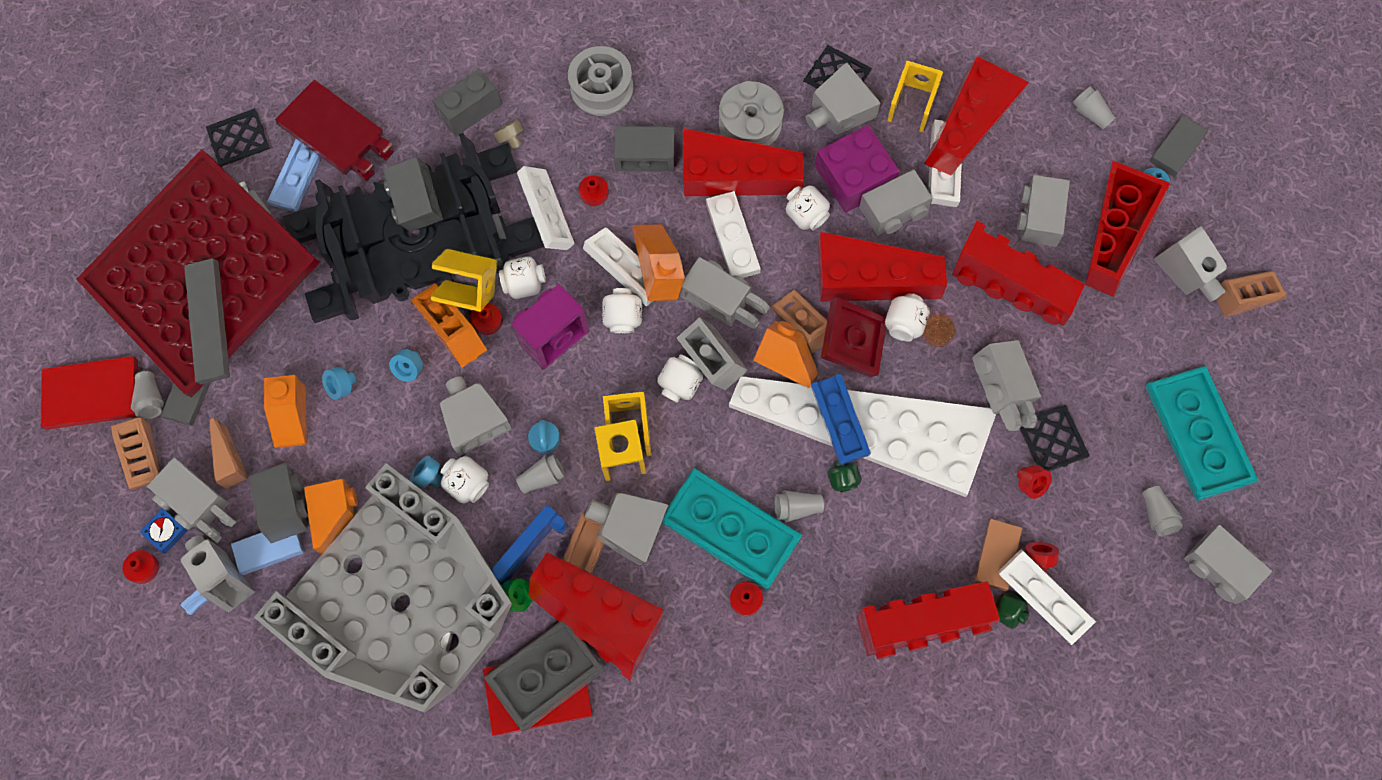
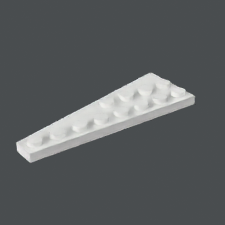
M740 377L729 402L730 408L832 446L811 387L807 388L797 383ZM847 390L871 452L870 456L864 457V459L966 497L968 495L996 416L991 408Z

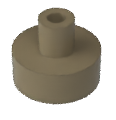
M514 119L495 130L493 134L498 143L507 140L511 148L514 149L522 144L517 134L523 131L524 128L518 119Z

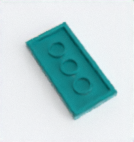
M1206 366L1150 382L1145 386L1196 502L1243 488L1259 481Z
M695 468L667 507L661 522L767 591L802 538V535Z

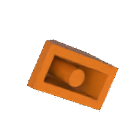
M774 321L767 328L753 361L810 388L811 383L816 381L819 373L804 335L796 331V327L788 322Z
M296 375L264 378V410L274 447L283 448L307 445L306 386Z
M343 479L304 487L313 549L321 555L355 516L354 506L358 505L357 493L355 488L350 487Z

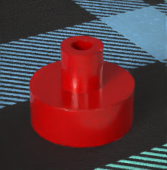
M598 175L585 177L579 184L581 200L589 206L603 204L609 195L606 180Z
M488 303L481 312L472 311L471 323L478 333L492 335L501 328L503 318L500 310L495 305Z
M1036 464L1028 468L1022 467L1017 473L1019 490L1031 499H1037L1044 495L1051 485V473L1040 465Z
M1032 542L1025 546V553L1046 573L1047 568L1058 564L1059 548L1055 545L1045 542Z
M144 550L134 551L129 554L122 566L124 576L137 584H146L152 581L159 570L157 558Z
M739 583L731 591V607L741 616H752L762 606V592L753 583Z

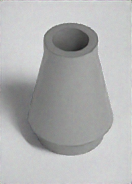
M1091 86L1072 102L1077 107L1075 109L1077 112L1098 125L1102 130L1116 119L1099 90L1095 91Z
M150 371L138 372L135 375L131 409L138 418L152 419L158 417L162 412L161 409L164 407V402L157 387L154 373Z
M555 454L549 457L545 455L524 473L517 476L516 482L522 493L526 494L533 490L559 484L560 479L566 475Z
M1160 486L1148 488L1142 493L1152 531H1156L1159 537H1163L1182 529L1181 520L1183 517L1163 493Z
M783 490L782 494L775 495L774 505L778 520L784 519L785 522H790L816 513H823L824 501L821 494Z

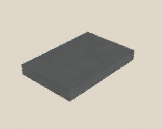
M563 621L558 622L484 677L522 733L605 671L586 643L573 634L574 631Z

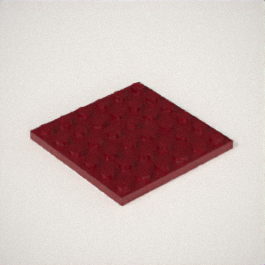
M203 149L189 161L76 279L186 396L191 398L204 384L195 382L184 265L212 258L219 262L229 359L320 263Z

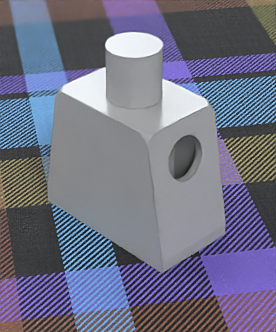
M846 63L816 89L812 100L814 111L806 115V121L814 131L827 124L833 133L837 135L876 118L881 103L850 65Z
M1202 226L1153 259L1185 295L1199 288L1209 302H1212L1226 292L1216 279V276L1225 271L1227 265Z
M461 376L452 378L446 383L451 396L442 400L440 407L451 445L458 456L512 430L506 416L480 383L467 387Z
M616 493L612 496L609 505L592 499L584 517L601 524L596 535L597 540L633 563L642 565L648 559L668 505L623 493Z
M200 535L194 536L186 542L185 548L188 553L181 558V563L200 595L229 613L255 593L245 577L238 572L237 566L224 550L209 539L205 540Z

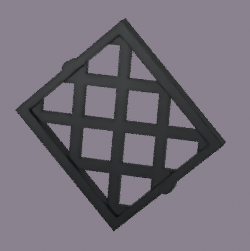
M827 45L820 57L815 60L813 67L803 82L818 89L821 85L816 82L823 81L824 83L833 75L825 76L823 68L833 66L834 72L838 70L837 65L848 63L851 68V63L860 67V69H855L854 72L856 74L864 72V76L861 79L864 82L872 68ZM829 54L832 62L822 63L821 60L824 56ZM834 54L837 55V56H839V57H841V58H843V59L836 61V60H835V57H834ZM815 69L820 70L821 77L811 78V75Z
M255 108L206 126L211 147L221 167L270 149L264 133L265 129L260 122ZM246 118L244 123L238 122V120ZM252 118H256L258 124L256 128L249 126ZM227 125L225 130L219 129V127ZM233 125L241 127L237 135L230 133ZM246 129L253 131L250 139L242 137ZM214 132L222 134L218 142L214 141ZM258 134L262 135L264 140L262 144L254 142ZM227 136L234 139L230 147L223 144ZM239 141L247 143L243 151L235 149ZM252 145L257 147L255 149L249 150ZM220 148L228 151L224 159L220 158L218 152ZM232 153L238 154L230 158Z
M1066 405L1047 412H1040L1036 416L1037 420L1041 421L1038 430L1024 428L1022 425L1020 427V431L1035 463L1049 472L1061 467L1065 468L1069 464L1090 457ZM1054 413L1061 414L1058 423L1047 419L1048 415ZM1064 417H1066L1070 428L1062 425ZM1045 423L1055 427L1052 436L1042 433ZM1059 430L1070 433L1067 443L1056 439ZM1027 431L1035 434L1033 442H1031ZM1074 436L1080 448L1071 445ZM1039 437L1050 441L1047 450L1036 446ZM1054 443L1065 447L1062 456L1051 452ZM1069 449L1080 454L1079 457L1074 459H1066ZM1037 452L1044 454L1042 463L1037 455ZM1048 457L1059 461L1057 465L1045 466Z

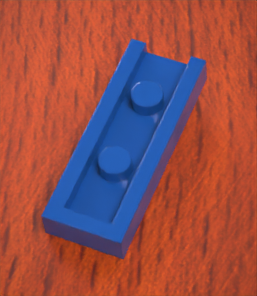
M841 373L824 381L811 383L813 395L839 465L841 466L870 456V449Z
M548 505L543 508L491 569L501 585L514 575L552 529L557 533H564L566 531L567 525L564 519Z

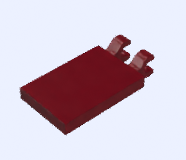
M315 79L275 119L279 127L344 175L353 170L365 181H368L375 174L372 170L374 166L362 157L371 149L387 161L394 153L390 149L393 145L385 138H382L383 130Z

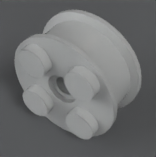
M595 46L580 52L570 63L568 81L574 103L582 111L594 116H608L619 112L629 103L633 94L632 70L628 59L620 51L607 46Z
M745 81L734 85L723 95L720 101L719 130L721 135L770 146L776 141L782 128L784 108L780 96L771 87L760 82Z

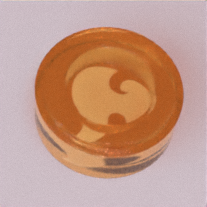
M932 316L926 323L923 332L924 339L935 347L946 346L953 339L955 326L945 316Z

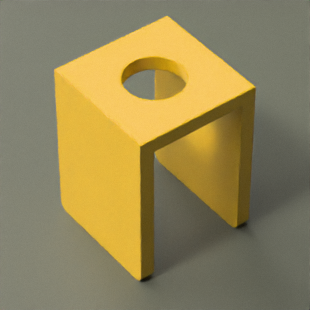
M906 61L891 103L887 122H892L904 86L907 85L931 93L919 130L924 132L943 71ZM914 75H924L929 81H920Z
M446 249L432 263V269L478 279V287L445 280L431 294V300L481 312L495 295L497 260Z
M644 392L603 396L606 425L612 424L611 412L641 409L646 454L651 456ZM613 437L610 440L609 447L615 452Z
M636 419L594 427L601 468L606 481H610L608 467L639 462L641 474H646ZM617 435L624 436L628 440L627 449L620 453L612 451L609 447L610 440Z

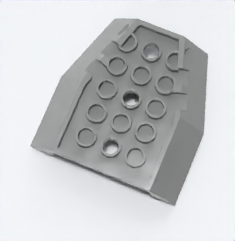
M385 463L365 487L372 494L371 498L290 593L284 596L276 591L254 618L325 678L425 713L454 692L499 636L512 602L460 520ZM354 558H361V569L356 573H349V562ZM403 595L409 596L410 604L408 608L402 612H397L394 607L397 598ZM447 633L457 634L459 638L458 646L452 651H445L441 646V640Z

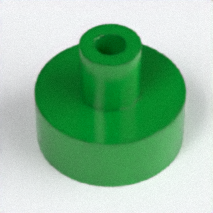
M509 579L501 586L512 602L509 612L525 611L531 604L532 599L529 597L530 585L524 579Z

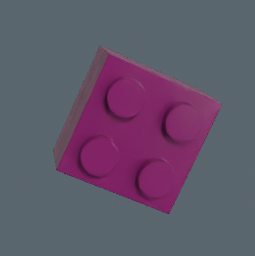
M869 125L818 150L816 155L815 169L845 213L860 206L863 194L897 178L900 172Z
M560 284L553 289L545 290L534 305L529 309H522L511 323L519 345L542 370L546 369L590 332L584 309Z

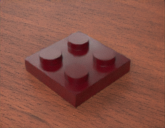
M841 298L831 300L821 358L868 377L878 376L886 332V317Z

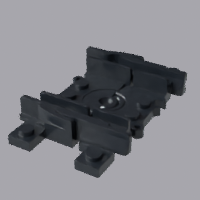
M460 133L459 137L466 158L462 159L463 165L460 164L457 153L445 157L444 152L440 153L443 164L437 166L434 172L426 164L430 172L443 220L418 229L419 234L415 237H410L409 230L395 222L391 209L394 207L393 201L388 196L384 184L373 182L375 190L370 195H364L360 187L353 194L348 195L342 185L338 186L339 192L334 193L332 188L322 182L321 179L315 180L318 190L315 197L318 205L282 216L286 230L300 243L317 238L321 255L333 270L330 273L334 284L305 293L314 323L342 314H346L349 320L359 319L352 293L357 291L360 298L368 299L372 304L387 300L391 293H393L398 301L407 300L409 297L408 287L417 290L444 280L454 282L452 273L432 269V263L446 249L497 260L496 273H499V270H503L505 262L510 260V255L513 258L543 248L544 244L534 217L505 226L502 215L498 216L497 214L501 211L490 181L518 172L508 143L477 153L473 142L464 133ZM487 194H488V196H489V198H490V201H491V204H492V206H493L492 208H491V205H490V203H489ZM472 197L474 198L475 202L477 203L479 212H477V210H476V207H475V205H474V202H473V200H472Z

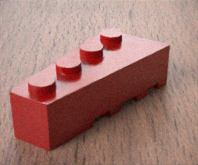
M977 56L961 81L924 164L938 169L939 172L942 171L952 175L1018 99L1029 82Z
M683 128L684 196H718L733 191L736 196L788 195L797 186L803 189L802 152Z
M1112 161L1088 267L1086 286L1114 297L1159 212L1171 183L1119 162Z
M976 220L960 253L952 276L956 277L963 285H974L985 290V293L992 298H1003L1012 302L1021 311L1034 312L1042 316V319L1049 324L1064 326L1072 315L1085 284L1052 264L1045 267L1039 264L1037 255L1028 250L1024 252L1015 250L1008 245L1010 242L1008 238L1001 234H998L996 238L984 231L986 225Z
M820 232L818 241L820 302H828L835 298H841L845 301L893 300L898 296H905L908 293L916 294L922 299H942L947 287L944 256Z
M548 552L545 553L530 577L529 597L557 621H563L582 642L587 641L599 651L598 655L608 663L611 661L621 670V674L631 681L660 628L664 609Z
M988 581L948 589L943 592L944 596L938 597L937 593L923 594L911 600L912 603L907 605L902 599L890 601L886 605L879 607V611L875 610L874 605L863 607L856 619L867 656L876 654L877 660L895 656V649L908 646L909 652L929 647L927 641L940 638L941 644L961 639L959 633L972 630L973 636L993 631L991 625H995L1000 621V617Z

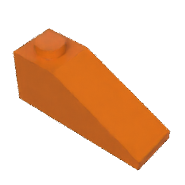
M662 224L633 225L632 230L647 301L677 300L685 277L679 252Z
M434 283L412 298L411 302L449 353L463 368L468 363L476 360L487 349L473 326L456 306L431 300V294L438 288V285Z

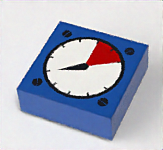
M162 508L142 528L140 533L160 552L166 554L188 530L179 524L172 514Z

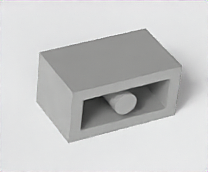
M912 170L863 194L859 208L878 236L885 232L887 234L896 232L902 227L903 223L911 219L918 221L925 217L929 212L933 197L916 171Z
M1033 175L1029 185L1023 186L1020 203L1025 204V210L1020 212L1017 223V230H1022L1021 241L1057 247L1064 234L1069 180Z
M700 317L677 337L678 341L710 383L723 390L728 389L748 371L716 328Z
M1221 525L1210 530L1184 557L1190 563L1189 567L1194 574L1200 578L1208 579L1216 587L1215 591L1222 599L1233 602L1235 605L1247 600L1272 572Z

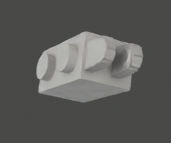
M701 257L698 258L685 276L680 291V297L730 327L735 320L753 329L760 323L758 318L744 310L746 305L763 314L767 313L770 308L766 301L751 293V287L743 278L737 275L731 276L724 272L718 263L712 260L707 262Z
M1019 340L988 344L974 355L972 360L993 414L1000 413L1003 423H1005L1006 429L1009 431H1017L1021 425L1024 428H1034L1038 418L1035 415L1032 403L1041 398V395Z
M173 458L147 485L156 494L152 500L166 511L171 507L177 513L174 519L187 530L194 527L204 532L216 543L219 542L222 536L215 528L209 526L218 516L222 523L230 527L236 523L224 511L229 502L176 458Z

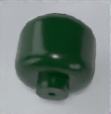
M838 461L834 462L835 467L827 472L833 490L842 493L858 488L862 478L857 464L850 462L840 466Z
M1013 593L1001 595L995 604L1000 617L999 622L1008 628L1014 629L1019 623L1024 625L1029 617V612L1026 611L1028 607L1026 600Z

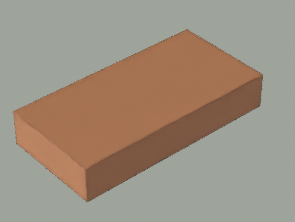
M582 512L562 560L593 574L605 544L596 539L601 524L584 517L585 513Z
M993 519L988 521L974 583L988 581L991 588L1005 592L1008 590L1009 584L998 574V571L1017 553L1022 532L1021 527Z

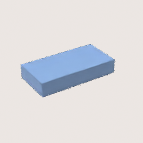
M263 533L231 543L238 572L241 575H246L305 553L299 534L272 544Z

